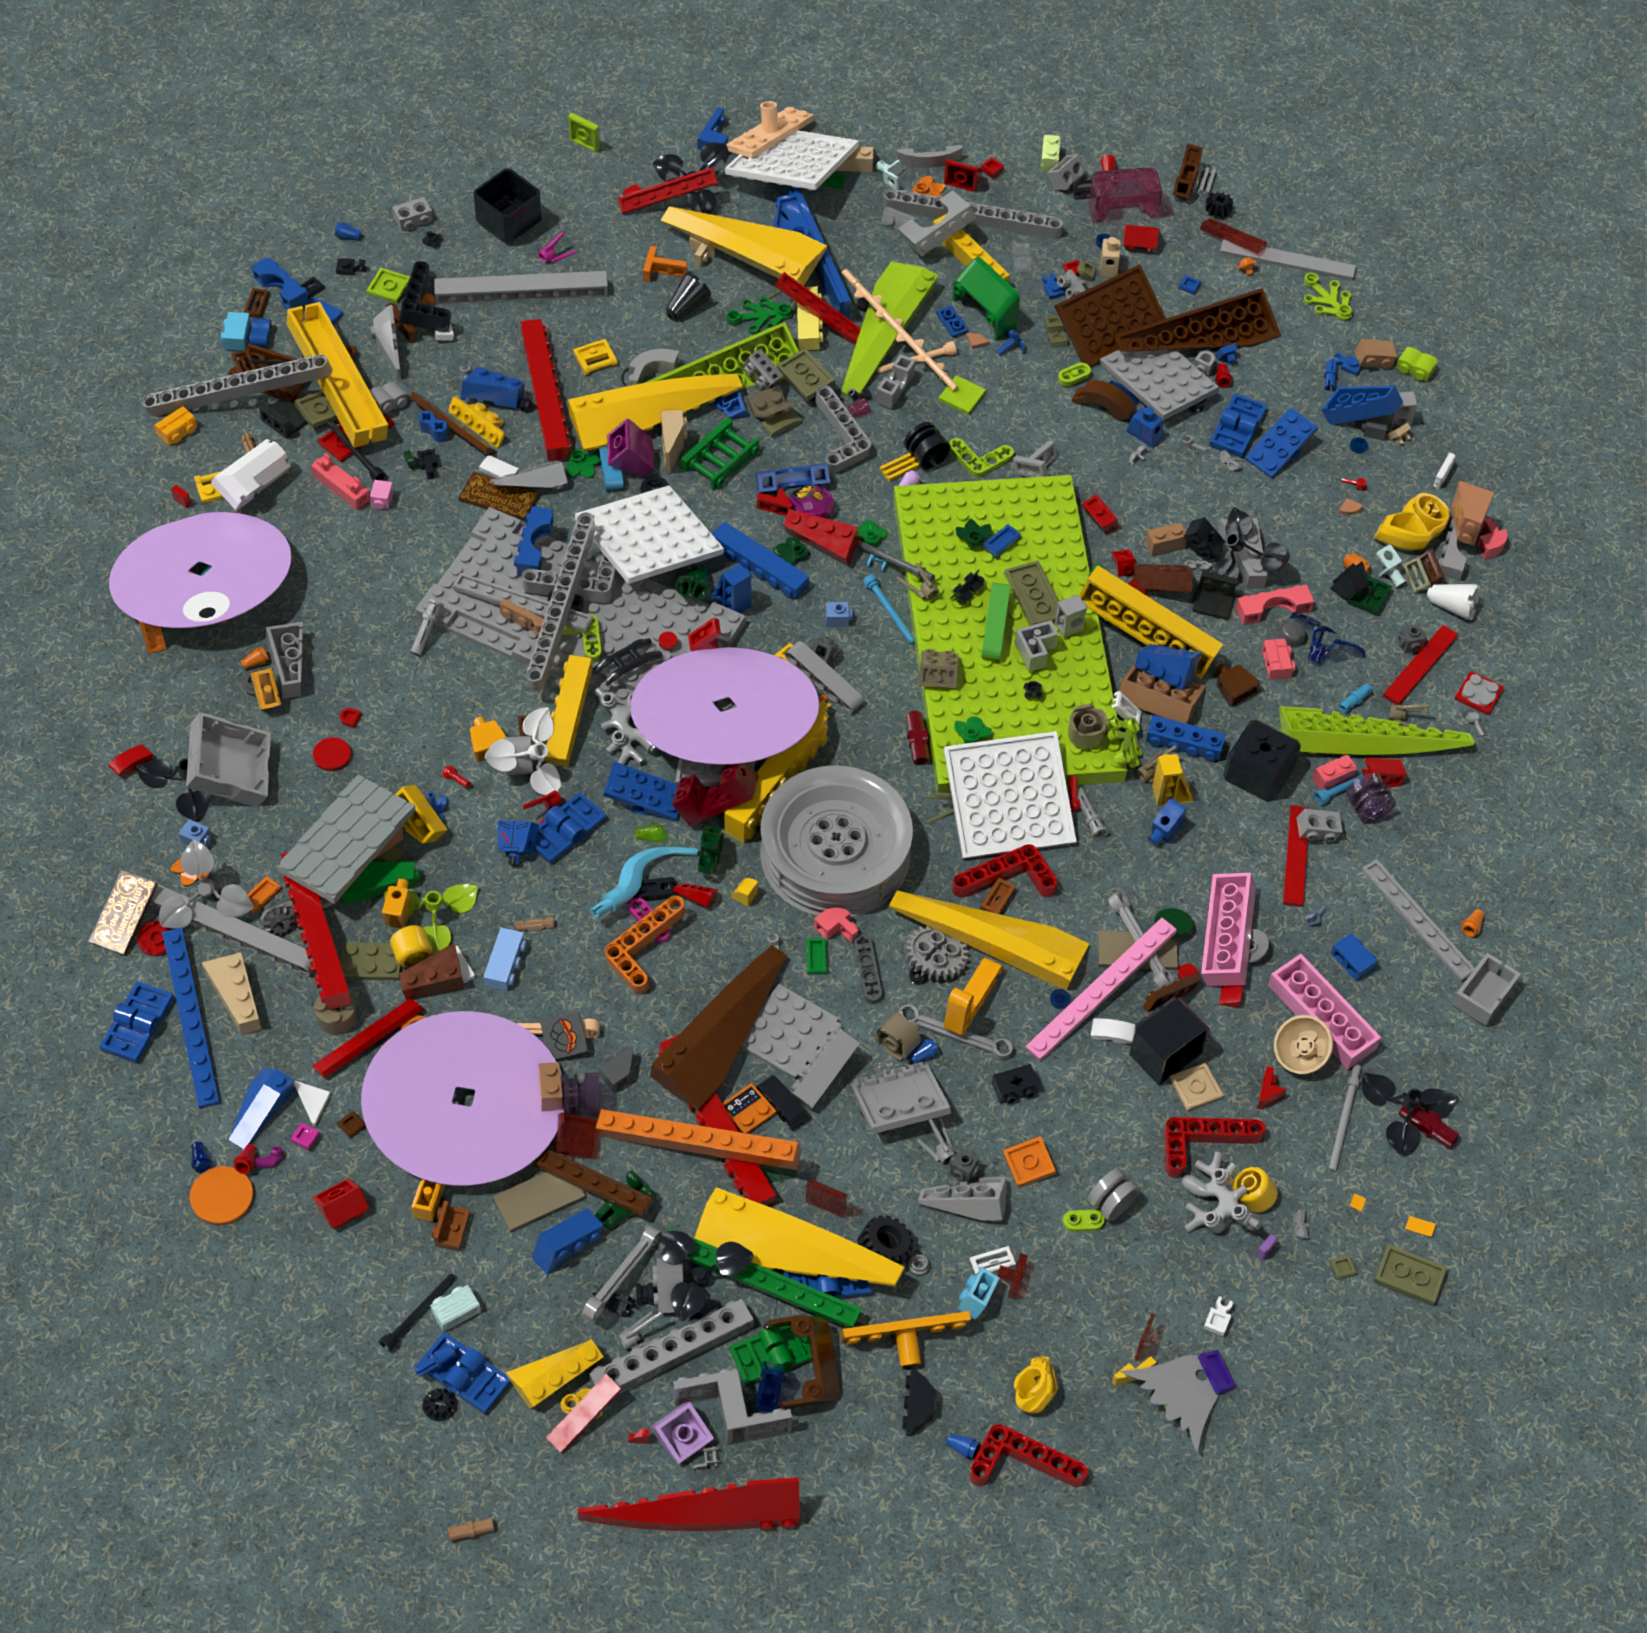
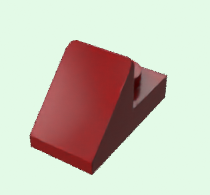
M782 488L779 489L776 497L761 493L757 496V509L787 516L789 509L792 510V504Z
M713 617L688 635L691 651L719 648L717 639L721 635L719 619Z
M1266 1066L1257 1109L1261 1110L1285 1096L1287 1089L1275 1086L1276 1076L1273 1075L1274 1067Z

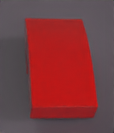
M141 744L118 755L108 763V767L118 776L135 772L137 764L152 760L153 754Z

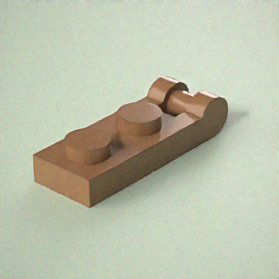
M503 598L499 603L500 614L506 619L515 621L521 627L534 631L535 636L538 637L544 619Z

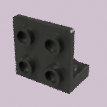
M284 399L274 408L272 406L269 407L265 403L259 406L261 421L285 438H288L307 422L295 407V404L289 399Z
M1202 570L1192 611L1228 619L1238 579Z

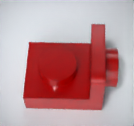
M1127 549L1112 552V559L1117 566L1118 577L1133 575L1135 557L1131 551Z

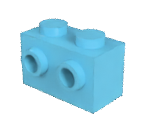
M228 312L227 319H224L223 323L224 332H221V342H224L225 350L245 351L251 328L249 313Z
M983 1267L979 1269L975 1276L971 1274L965 1284L968 1288H964L958 1298L961 1301L958 1310L962 1312L970 1311V1317L976 1320L986 1307L999 1277Z

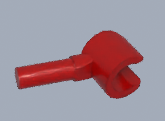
M1342 478V482L1355 485L1358 491H1361V486L1362 491H1366V480L1364 478L1357 480Z

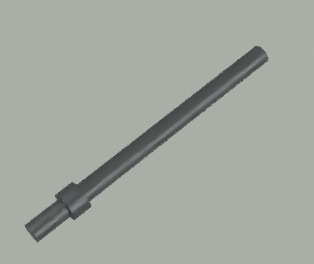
M858 540L856 547L912 572L916 577L923 578L915 565ZM921 567L929 581H933L935 575Z

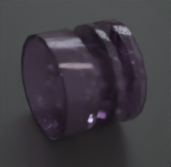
M1369 773L1357 778L1347 787L1345 792L1351 805L1354 806L1359 819L1364 823L1371 822L1372 819L1385 817L1396 805L1394 797L1386 789L1387 786L1378 773Z
M599 1072L585 1073L584 1082L581 1083L577 1074H574V1083H570L569 1074H564L561 1087L562 1106L566 1117H571V1108L576 1109V1117H579L581 1107H585L587 1116L600 1115Z

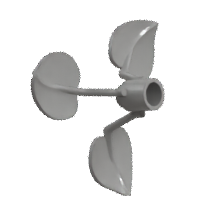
M192 840L181 856V867L189 875L199 873L200 878L203 880L198 886L199 892L185 903L179 895L166 899L159 912V921L162 927L174 929L186 927L193 917V911L187 905L200 895L210 896L214 893L220 899L217 902V910L227 917L244 915L251 911L254 905L247 892L236 884L225 886L221 891V895H219L218 890H216V883L203 875V873H209L213 870V855L203 843Z

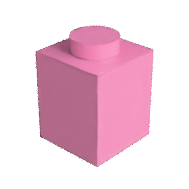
M374 480L370 494L371 507L379 510L383 508L389 509L394 493L392 482Z

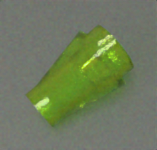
M656 823L636 827L635 837L636 839L659 842V840H664V826Z

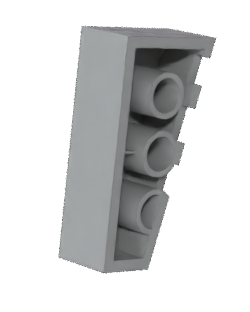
M1252 518L1253 528L1248 535L1242 536V539L1247 545L1263 553L1257 518ZM1221 519L1219 533L1224 540L1227 537L1225 533L1227 519ZM1225 542V546L1229 550L1230 547ZM1246 547L1242 551H1234L1236 566L1240 569V576L1246 588H1264L1267 571L1261 566L1263 556L1254 553Z
M303 622L266 627V644L282 699L301 696Z
M842 1029L831 1032L826 1039L828 1042L824 1048L821 1047L815 1054L816 1059L812 1064L809 1063L803 1070L804 1076L802 1079H797L790 1088L793 1090L791 1094L809 1110L814 1107L860 1044Z

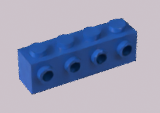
M1153 715L1146 742L1155 747L1163 746L1168 749L1176 745L1177 748L1174 751H1182L1189 756L1197 755L1204 757L1208 761H1219L1226 734Z

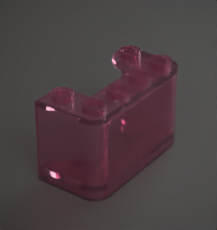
M1146 167L1097 171L1093 173L1088 201L1092 223H1101V218L1108 216V210L1138 207L1140 213L1148 214L1150 219L1158 218L1163 190L1157 170Z

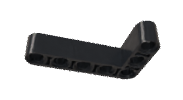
M417 261L413 266L402 301L400 321L417 327L446 332L449 330L451 312L444 308L421 303L428 280L429 264Z

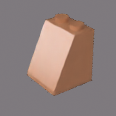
M1459 481L1451 505L1457 540L1475 545L1494 492Z

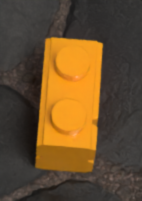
M184 406L154 425L156 435L169 446L180 442L184 436L192 434L198 428L195 416L188 412Z
M272 668L250 673L260 710L281 705L280 698L277 696L278 690Z
M421 1178L422 1181H420L411 1207L413 1217L433 1222L445 1184Z

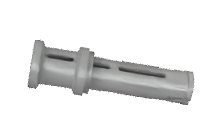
M428 599V607L426 612L422 614L423 621L410 650L418 655L422 654L432 626L438 621L437 616L440 609L444 607V604L433 599Z
M1077 788V798L1081 803L1080 809L1086 818V826L1092 832V838L1094 840L1104 838L1108 834V829L1103 826L1101 816L1096 814L1084 788Z

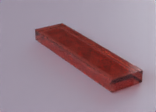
M1208 218L1200 226V229L1257 254L1265 249L1267 242L1212 218Z

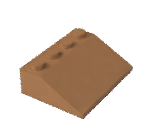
M1134 663L1122 679L1119 691L1141 711H1148L1156 714V716L1187 724L1206 686L1193 681L1191 685L1180 690L1135 667Z

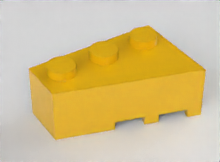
M1165 754L1158 757L1152 785L1157 806L1166 805L1170 798L1178 803L1193 801L1186 775L1177 754Z
M416 785L403 786L395 794L415 805V812L402 827L422 844L435 842L448 830Z

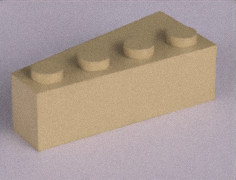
M241 952L202 962L206 977L209 979L241 1035L261 1030Z

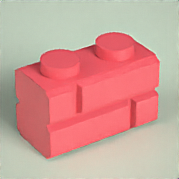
M1285 639L1265 640L1262 653L1269 680L1291 678L1292 672L1295 671V662L1290 659L1291 646H1287Z
M1345 755L1340 757V759L1315 768L1312 780L1319 790H1329L1353 779L1357 767L1351 758Z

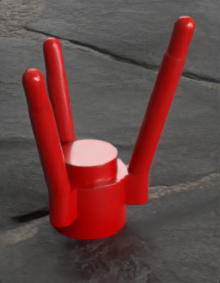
M553 790L543 797L523 804L522 809L533 807L542 802L549 809L559 806L562 803V798L556 790Z

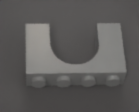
M953 190L939 199L947 213L942 221L930 227H921L911 219L898 228L904 241L921 257L977 218L971 206Z

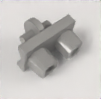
M1068 270L1057 281L1059 287L1065 288V296L1068 299L1086 290L1085 281H1079L1072 270Z

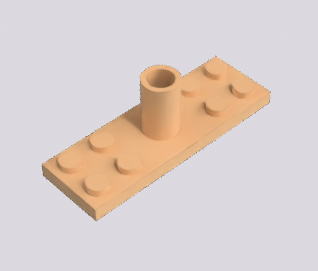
M772 101L763 102L760 105L762 123L726 145L730 152L754 158L813 122L814 115L807 113V111L794 109L793 107H786L783 111L777 113V103Z

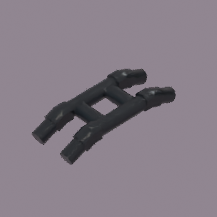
M650 638L639 639L610 656L604 657L593 669L598 674L601 670L612 664V662L615 663L618 668L603 680L608 687L627 672L644 663L661 658L662 652L651 651L640 656L636 650L651 645L652 641ZM630 654L634 661L625 665L620 658Z

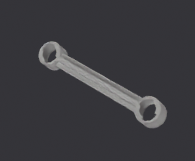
M1120 891L1115 892L1108 898V902L1120 914L1134 940L1137 941L1144 935V932L1129 908L1130 902L1128 898ZM1156 953L1147 960L1155 974L1154 981L1159 988L1164 985L1168 986L1175 981L1174 976L1164 968Z
M904 1005L899 1010L902 1016L905 1012H913L915 1014V1018L908 1020L909 1022L913 1021L919 1027L991 1052L993 1057L999 1061H1005L1011 1057L1013 1047L1007 1039L1001 1038L993 1041L968 1031L963 1036H960L943 1028V1022L919 1014L918 1009L913 1005ZM997 1046H1006L1009 1052L1007 1054H1000Z
M651 1225L646 1228L640 1242L598 1294L588 1300L582 1312L583 1316L592 1321L597 1320L607 1301L648 1250L654 1248L655 1244L652 1243L653 1241L656 1243L659 1241L662 1234L661 1231Z

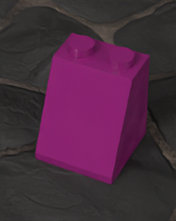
M628 418L625 419L607 435L609 466L641 477H645L654 469L653 439Z

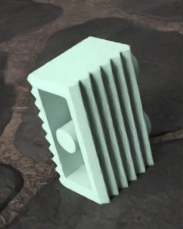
M469 1285L456 1287L451 1292L452 1294L446 1297L440 1296L430 1305L431 1312L443 1332L481 1312L480 1304Z

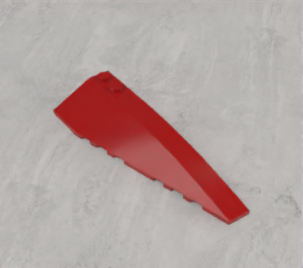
M799 1477L747 1481V1486L737 1487L736 1483L727 1484V1488L723 1490L709 1487L703 1489L698 1494L695 1490L659 1495L658 1500L648 1501V1498H641L635 1504L622 1501L614 1504L612 1508H609L606 1504L579 1508L578 1520L620 1527L666 1531H722L760 1528L761 1531H771L774 1527H782L789 1530L794 1529L800 1524Z

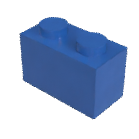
M1352 933L1333 945L1331 955L1356 981L1375 969L1376 957Z

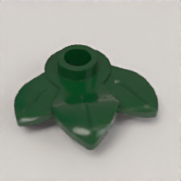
M969 519L964 527H956V535L966 541V544L972 548L982 546L984 540L990 537L992 531L990 524L980 527L973 519Z
M790 537L786 539L785 543L776 545L773 548V552L793 565L796 561H802L807 557L808 549L806 545L800 544L799 539Z

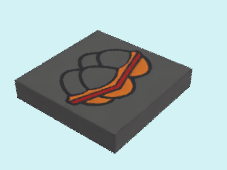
M580 1012L540 1021L545 1045L555 1060L589 1051Z

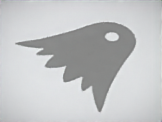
M1186 1355L1152 1367L1120 1371L1130 1377L1146 1381L1141 1385V1388L1155 1389L1150 1402L1160 1405L1167 1404V1421L1181 1417V1429L1184 1431L1189 1427L1192 1443L1197 1452L1205 1422L1219 1394H1215L1208 1377L1205 1381H1201L1196 1377L1195 1373L1197 1370L1204 1371L1198 1356Z

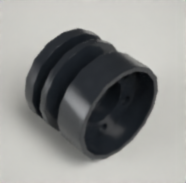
M923 422L915 426L904 440L905 449L914 457L920 467L925 470L934 467L929 460L933 459L938 465L948 457L951 451L950 443L931 422Z

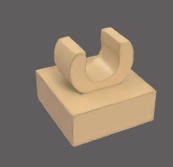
M1407 422L1386 435L1390 440L1395 438L1396 443L1401 445L1404 443L1402 437L1406 441L1410 439V435L1406 431L1411 429Z

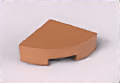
M966 333V338L972 349L988 345V340L984 336L977 333Z
M1347 498L1340 508L1339 514L1358 513L1363 505Z

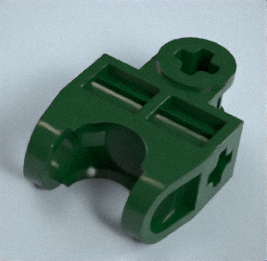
M704 827L700 841L701 850L698 872L715 873L724 843L725 834L722 833V828Z

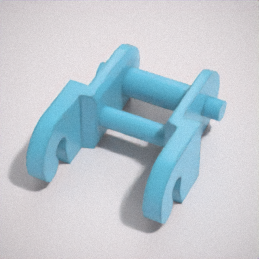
M870 555L867 567L870 566L872 561L877 560L883 562L881 571L884 572L887 561L877 558L876 555Z

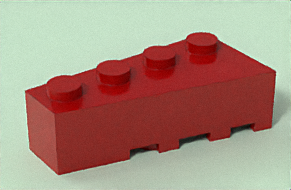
M789 509L784 522L787 534L849 566L860 536L857 526Z

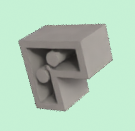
M1051 620L1016 631L1015 644L1028 671L1046 667L1047 650L1057 646L1058 633Z
M656 1258L657 1265H653V1286H658V1293H654V1306H658L659 1312L671 1313L674 1312L671 1304L672 1289L676 1284L683 1282L682 1263L671 1265L666 1263L663 1258Z

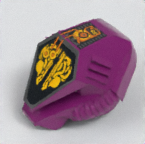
M811 484L796 489L788 498L795 511L826 519L834 512L835 503L833 496L825 488L822 489L817 485Z

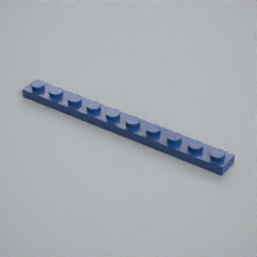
M178 928L165 931L162 934L198 1106L200 1109L220 1103L183 930Z

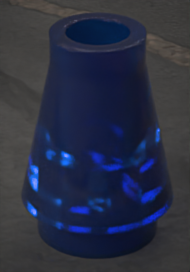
M202 1142L193 1143L191 1145V1167L197 1173H204L211 1168L212 1160Z

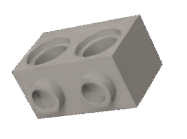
M1076 154L1065 156L1047 172V175L1054 190L1065 191L1071 188L1072 182L1080 180L1086 171L1079 155Z
M424 197L392 207L394 219L401 231L411 230L413 227L426 225L433 221L432 210Z
M1414 392L1399 393L1403 400L1402 405L1395 414L1385 415V417L1389 418L1390 428H1397L1407 422L1411 427L1417 408Z
M1304 809L1296 818L1300 838L1333 842L1343 832L1339 812Z

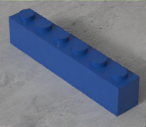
M725 521L712 533L724 548V554L729 560H735L740 563L744 568L752 571L757 578H763L771 587L781 590L786 597H792L796 600L809 587V576Z

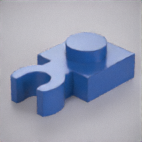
M1050 273L1049 279L1042 275L1043 288L1049 300L1065 296L1066 294L1064 288L1059 287L1057 281H1054V273Z
M1336 352L1335 357L1339 359L1332 358V360L1337 362V365H1341V370L1357 376L1362 368L1358 364V359L1348 355L1345 358L1343 354Z

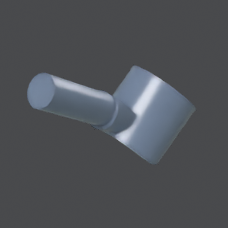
M1322 906L1317 912L1305 916L1306 919L1311 921L1309 926L1320 923V916L1326 910L1325 906Z

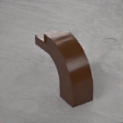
M1187 144L1172 195L1190 198L1204 147Z
M1089 380L1085 387L1082 386L1076 390L1072 398L1075 404L1093 402L1104 406L1115 420L1130 419L1136 408L1134 402L1124 391L1108 382L1100 380Z

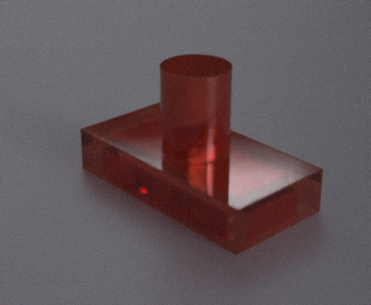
M1020 1253L1016 1269L1000 1265L997 1276L1012 1282L1008 1298L1014 1300L1017 1298L1028 1255Z

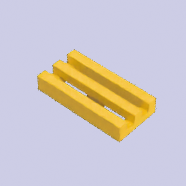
M908 453L880 466V471L890 482L905 475L910 470L918 469L919 464Z

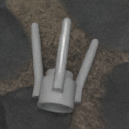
M938 1118L946 1142H944L933 1120L929 1119V1123L940 1142L936 1147L937 1152L935 1153L921 1139H917V1142L933 1156L936 1162L941 1161L942 1164L950 1161L956 1151L951 1144L942 1119Z
M662 1311L652 1316L653 1312H649L630 1328L618 1335L625 1350L629 1348L633 1350L637 1347L642 1348L649 1345L651 1341L637 1344L640 1341L637 1332L662 1316Z

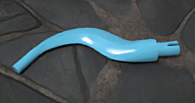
M656 847L635 854L623 866L616 888L605 894L603 901L590 909L591 914L595 915V918L598 919L609 910L615 912L630 901L641 887L644 867L652 860L668 854L697 856L698 849Z

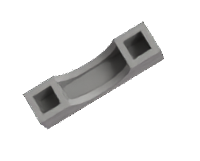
M1452 518L1449 528L1453 530L1452 532L1448 531L1445 541L1449 543L1448 545L1444 544L1441 555H1444V559L1440 558L1439 565L1444 577L1460 581L1467 557L1462 555L1457 548V545L1462 543V541L1457 540L1454 519Z

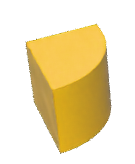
M751 878L743 879L732 893L731 898L748 907L758 893V881Z

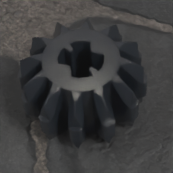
M1217 191L1215 194L1211 193L1207 197L1205 209L1209 216L1214 214V218L1219 216L1222 219L1224 216L1228 217L1233 211L1234 202L1230 198V194L1225 195L1224 192L1219 193Z

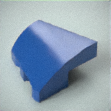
M741 390L725 397L719 396L712 402L730 419L750 416Z

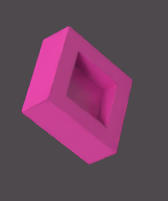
M301 1122L291 1137V1142L309 1151L320 1133L318 1130Z

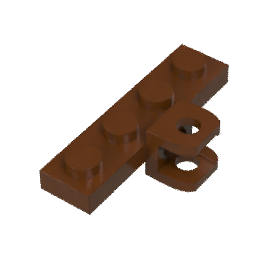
M1198 973L1191 976L1186 975L1182 980H1175L1168 986L1164 985L1157 991H1151L1145 998L1147 1001L1143 1008L1150 1012L1162 1006L1173 997L1181 998L1192 993L1202 977Z

